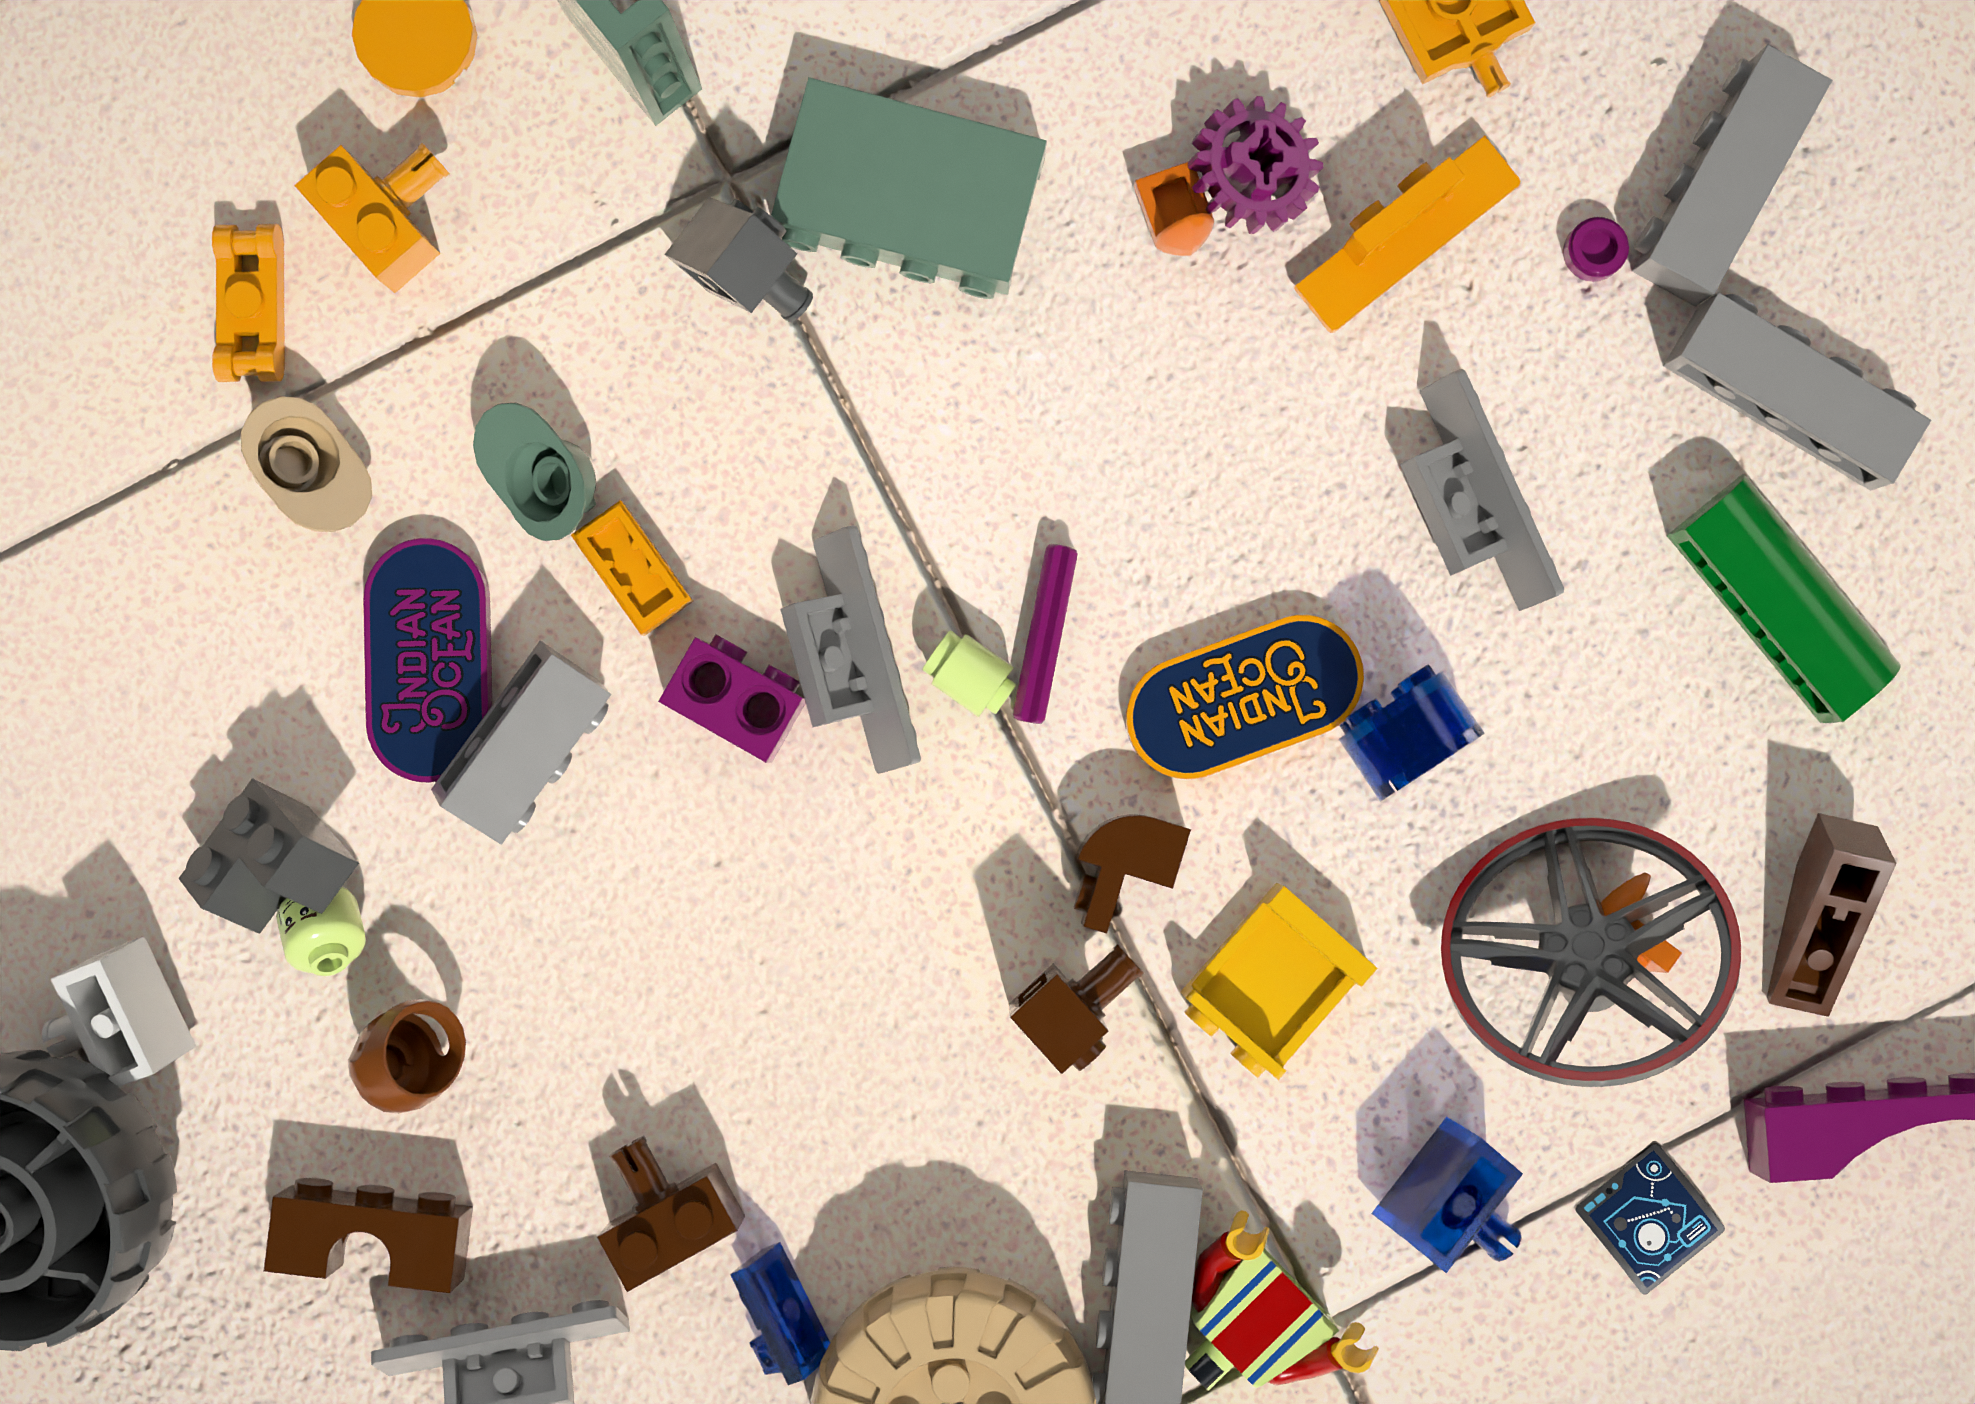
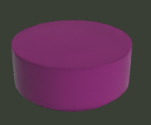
M1593 217L1582 221L1568 234L1563 246V257L1568 269L1576 277L1589 282L1602 281L1612 276L1624 265L1629 253V242L1623 228L1615 221L1604 217Z

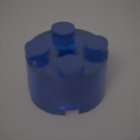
M1429 664L1398 684L1396 689L1390 692L1395 699L1393 702L1383 708L1376 698L1345 718L1346 721L1340 725L1345 735L1339 739V742L1380 802L1395 792L1389 784L1390 781L1398 791L1485 734L1445 673L1442 671L1435 674Z

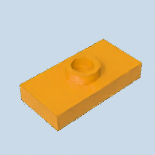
M619 500L571 534L573 540L642 636L650 633L694 601L622 500Z

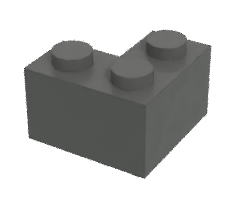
M252 778L242 793L228 804L222 820L205 843L192 853L187 861L185 870L178 879L201 909L260 934L286 898L322 914L358 866L359 862L309 806Z

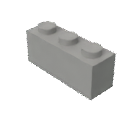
M540 640L432 787L431 791L439 806L502 845L511 832L518 833L527 825L536 808L534 800L547 782L553 784L565 773L572 759L570 751L584 732L586 734L592 733L603 721L608 711V703L606 702L612 694L598 679Z

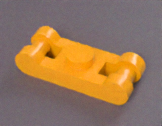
M258 224L256 230L239 231L237 225H215L212 231V248L216 258V346L212 355L214 376L218 382H239L241 376H258L261 382L282 381L285 370L284 238L279 224ZM242 255H257L259 258V271L242 272ZM242 337H259V345L256 351L242 352Z

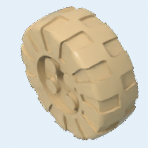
M939 1267L936 1271L915 1276L909 1274L887 1284L873 1293L845 1319L821 1359L815 1377L810 1404H954L958 1402L964 1404H1096V1397L1087 1362L1076 1339L1067 1325L1044 1303L1042 1298L1010 1278L1005 1280L980 1273L979 1269Z

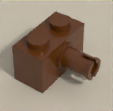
M1118 944L1113 947V951L1078 982L1073 978L1069 981L1053 963L1008 1004L1010 1018L1061 1075L1071 1065L1078 1071L1083 1070L1106 1048V1044L1102 1041L1103 1036L1109 1030L1103 1019L1106 1014L1102 1010L1134 980L1144 974Z
M645 1136L633 1140L629 1146L626 1144L609 1155L611 1161H614L636 1204L632 1206V1210L610 1221L597 1238L627 1292L738 1231L745 1218V1214L717 1163L676 1185L675 1182L668 1183L646 1143Z

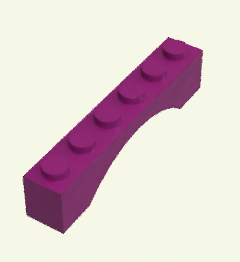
M1975 1073L1948 1075V1084L1927 1086L1926 1079L1891 1078L1887 1080V1089L1865 1090V1084L1861 1082H1832L1825 1084L1826 1093L1806 1095L1803 1094L1802 1087L1774 1086L1764 1089L1765 1097L1744 1099L1750 1173L1769 1183L1833 1179L1855 1157L1885 1138L1920 1125L1949 1120H1975Z

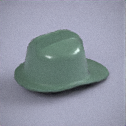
M516 402L501 403L483 413L475 427L473 449L477 466L487 483L529 535L542 541L560 540L571 534L583 518V514L589 512L596 505L594 499L596 475L590 458L579 446L562 440L549 423L532 408Z

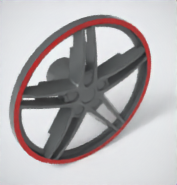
M1573 818L1538 825L1522 831L1493 848L1472 867L1459 884L1447 909L1441 936V959L1446 986L1460 1018L1481 1044L1494 1055L1512 1067L1546 1081L1579 1087H1608L1633 1083L1658 1075L1691 1056L1712 1036L1725 1018L1739 983L1741 938L1737 918L1725 890L1708 867L1685 847L1661 833L1630 822L1604 818ZM1579 842H1609L1641 850L1667 863L1687 880L1606 916ZM1568 843L1586 904L1567 906L1556 845ZM1544 849L1549 873L1547 880L1555 925L1467 922L1469 913L1477 898L1499 873L1517 860ZM1695 890L1700 894L1658 916L1636 931L1630 924L1667 907L1669 902ZM1710 910L1719 935L1721 963L1714 992L1707 1006L1699 1015L1637 961V958L1645 951L1684 930L1685 923ZM1463 934L1494 936L1495 939L1539 941L1538 948L1502 942L1462 939ZM1461 956L1490 960L1491 965L1543 972L1548 975L1549 981L1521 1048L1500 1034L1485 1019L1476 1006L1464 979ZM1633 978H1636L1668 1007H1673L1693 1025L1688 1030L1685 1029L1667 1013L1627 986V984ZM1560 991L1569 1004L1555 1027L1541 1057L1536 1056L1531 1052ZM1614 1004L1648 1028L1653 1026L1673 1040L1672 1043L1651 1055L1617 1065L1576 1066L1556 1062L1567 1041L1571 1042L1587 1013L1603 1011Z

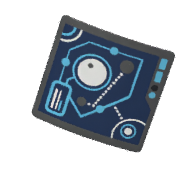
M1658 1144L1650 1146L1575 1208L1577 1214L1644 1295L1652 1291L1725 1231L1724 1225Z

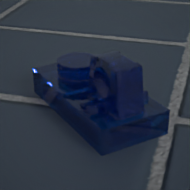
M781 1242L761 1249L734 1270L730 1276L757 1330H761V1333L752 1339L749 1344L763 1368L762 1371L765 1375L782 1373L789 1386L805 1380L819 1367L821 1359L830 1344V1340Z

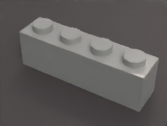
M1769 44L1750 61L1742 57L1722 87V91L1729 94V97L1721 112L1718 113L1712 110L1694 137L1693 144L1700 147V150L1691 166L1683 163L1672 177L1663 196L1671 200L1661 219L1655 216L1652 217L1639 236L1634 249L1642 254L1632 272L1693 306L1699 305L1714 295L1833 80Z
M1718 292L1698 306L1663 367L1871 491L1895 483L1932 421L1915 410L1917 405L1914 400L1899 391L1888 388L1881 390L1862 378L1864 375L1863 371L1852 362L1839 357L1828 358L1811 348L1810 339L1802 332L1785 325L1776 327L1757 315V307L1741 296L1735 294L1723 295Z
M1124 1170L1123 1188L1112 1186L1109 1224L1119 1225L1116 1249L1106 1248L1104 1254L1102 1286L1112 1287L1110 1311L1099 1310L1096 1348L1106 1349L1104 1372L1092 1373L1096 1404H1181L1203 1188L1197 1178Z

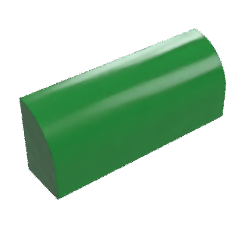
M1745 474L1740 475L1667 535L1820 723L1844 722L1882 691L1901 668L1899 661Z

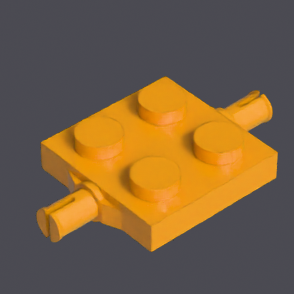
M1379 0L1422 85L1453 69L1472 66L1486 92V97L1494 96L1496 92L1500 93L1511 85L1494 53L1502 44L1530 31L1536 23L1524 0Z

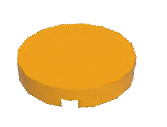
M362 0L355 11L352 38L357 58L373 79L398 95L419 98L444 92L456 83L454 79L460 76L463 69L467 71L474 59L478 36L472 12L464 0Z

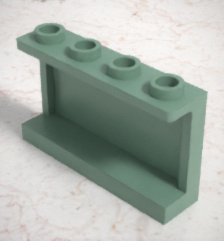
M557 0L565 16L655 126L702 90L670 10L662 0H637L622 13L617 10L610 0Z
M808 77L771 216L786 229L787 232L783 235L782 240L792 248L806 252H817L818 245L842 251L841 259L867 268H875L877 261L901 267L899 273L902 276L922 283H935L936 276L960 283L958 287L960 291L978 298L993 299L995 292L1008 295L1037 180L1040 179L1047 140Z

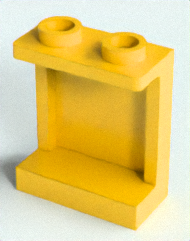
M1275 883L1180 993L1191 1003L1184 1013L1202 1030L1212 1037L1220 1028L1238 1044L1230 1054L1257 1078L1267 1070L1279 1080L1286 1072L1283 1068L1286 1062L1355 984L1362 987L1378 968L1284 885Z

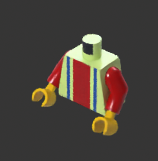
M1243 1210L1237 1212L1233 1218L1230 1230L1224 1232L1198 1257L1191 1300L1193 1308L1190 1313L1195 1326L1207 1339L1185 1360V1366L1202 1386L1210 1390L1233 1366L1255 1388L1261 1387L1267 1382L1278 1386L1307 1380L1341 1369H1346L1353 1373H1362L1368 1370L1379 1348L1378 1346H1373L1371 1349L1364 1350L1354 1344L1361 1339L1365 1327L1359 1322H1354L1347 1326L1341 1339L1333 1337L1339 1329L1331 1316L1264 1248L1270 1232L1269 1228L1264 1227L1262 1232L1258 1234L1247 1233L1243 1229L1246 1226L1249 1213Z

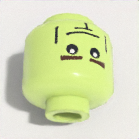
M341 887L322 914L288 898L281 903L277 911L276 919L285 959L297 970L314 973L319 976L337 974L361 954L366 944L365 931L357 899L346 888Z

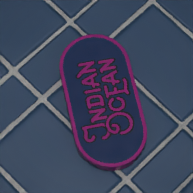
M419 538L402 542L384 553L371 569L365 584L363 598L365 713L368 740L381 763L391 772L404 779L431 783L437 782L492 707L490 591L486 577L469 555L448 542L432 538Z

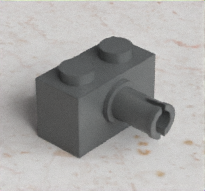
M709 197L664 254L707 292L750 313L755 310L763 299L777 310L783 319L793 322L802 316L813 299L812 291L802 286L786 271V268L798 254L781 239L787 232L786 229L761 208L757 207L753 211L737 199H734L729 205Z

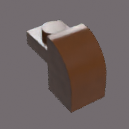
M1138 814L1113 817L1095 827L1085 837L1075 856L1078 860L1098 866L1095 877L1088 874L1083 875L1074 904V909L1083 912L1081 919L1083 927L1107 934L1125 874L1173 889L1191 829Z

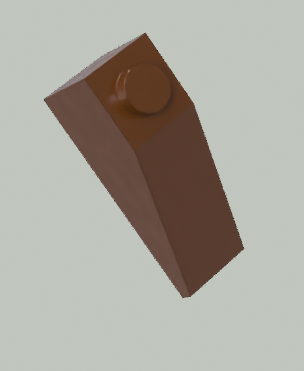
M1821 813L1817 814L1796 864L1767 993L1769 1004L1829 1017L1897 864L1878 826Z

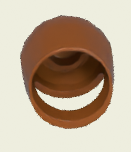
M423 999L402 1002L373 1019L363 1029L348 1059L349 1077L362 1099L383 1112L400 1114L421 1109L436 1100L450 1087L458 1076L466 1051L464 1028L458 1017L448 1007L440 1003ZM415 1014L427 1015L435 1019L443 1027L449 1042V1049L446 1055L442 1051L435 1031L425 1020Z

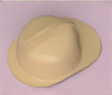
M281 396L262 402L248 415L241 430V452L255 482L293 523L315 532H336L353 526L366 514L372 499L371 477L363 461L339 432L333 421L318 406L301 398Z

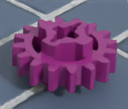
M1256 96L1246 109L1239 98L1234 99L1223 112L1217 109L1205 121L1206 129L1202 128L1193 138L1191 144L1200 152H1197L1188 161V168L1202 172V177L1193 185L1192 189L1194 193L1209 192L1212 199L1208 202L1205 210L1208 214H1211L1220 207L1227 212L1225 226L1228 228H1232L1240 219H1245L1249 234L1258 232L1265 225V222L1273 232L1279 230L1288 222V218L1294 220L1308 208L1305 201H1309L1319 191L1320 187L1311 178L1323 169V162L1310 159L1308 154L1319 144L1318 139L1302 138L1299 131L1303 128L1306 120L1300 117L1291 123L1284 119L1286 104L1282 102L1269 112L1265 110L1262 96ZM1240 131V137L1235 142H1232L1228 147H1222L1226 136ZM1283 183H1288L1284 195L1278 199L1271 200V195Z

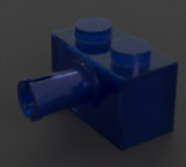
M1446 1116L1371 1214L1445 1273L1449 1271L1472 1240L1485 1250L1493 1260L1498 1262L1504 1261L1514 1253L1499 1242L1497 1236L1504 1237L1516 1248L1519 1247L1522 1236L1520 1230L1515 1225L1507 1222L1495 1210L1523 1173L1481 1137Z

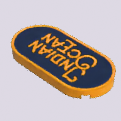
M1294 615L1273 621L1164 661L1146 672L1135 686L1129 699L1125 715L1129 740L1141 760L1161 774L1179 779H1196L1212 775L1324 734L1339 726L1353 712L1362 693L1364 670L1361 656L1352 639L1340 627L1326 619L1311 615Z

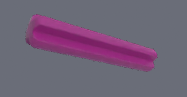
M1049 544L1045 549L1013 709V716L1018 721L1042 724L1046 718L1078 557L1077 550L1068 546Z

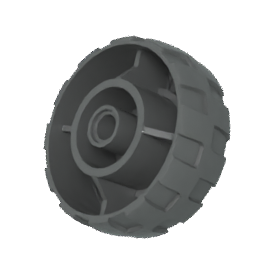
M20 1050L0 1054V1350L22 1352L34 1344L46 1342L47 1347H53L92 1329L117 1312L149 1280L148 1273L165 1257L176 1225V1221L171 1220L173 1195L177 1193L172 1158L170 1154H165L155 1132L158 1126L146 1108L131 1092L126 1094L108 1079L110 1077L108 1073L94 1065L73 1056L63 1058L51 1057L49 1052L43 1050Z

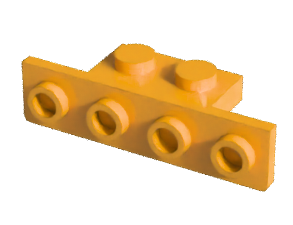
M1485 135L1457 158L1452 160L1451 157H1448L1435 169H1432L1425 162L1397 185L1403 194L1384 208L1380 201L1377 200L1357 215L1349 223L1355 232L1352 233L1343 248L1296 284L1294 289L1327 331L1334 333L1513 192L1520 185V178Z

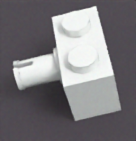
M145 936L99 953L51 978L67 1013L63 1017L48 1020L42 1029L43 1043L61 1035H64L66 1040L46 1048L55 1057H65L74 1051L84 1048L90 1063L110 1075L108 1079L120 1087L155 1074L196 1048V1044Z

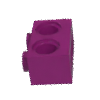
M715 634L710 644L695 637L658 702L763 762L772 763L806 704L805 698L795 693L800 685V681L770 664L765 672L761 674L742 663L747 651ZM717 663L725 672V686L718 695L705 698L696 688V674L704 665ZM761 693L772 694L777 699L780 707L778 719L767 728L756 727L748 716V706L751 700Z

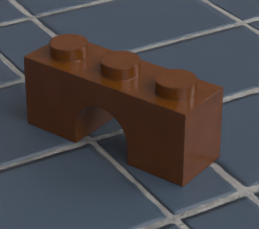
M301 1178L295 1180V1185L289 1186L272 1198L263 1272L326 1279L343 1266L346 1242L350 1233L363 1232L378 1238L385 1245L389 1253L390 1272L388 1286L451 1293L465 1278L473 1206L455 1204L456 1197L454 1195L425 1192L418 1194V1200L394 1197L395 1190L386 1186L362 1185L357 1187L356 1192L333 1190L334 1183L330 1180Z

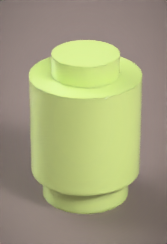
M951 630L939 643L922 669L934 678L931 683L933 686L977 717H980L985 708L997 714L1017 685L1007 678L1013 670V666L969 635L965 634L961 638Z

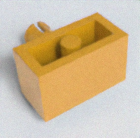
M423 143L418 145V148L383 179L378 175L373 178L362 164L340 145L294 185L375 278L394 293L400 290L440 255L439 251L408 218L412 214L408 208L443 177L446 178L450 174Z

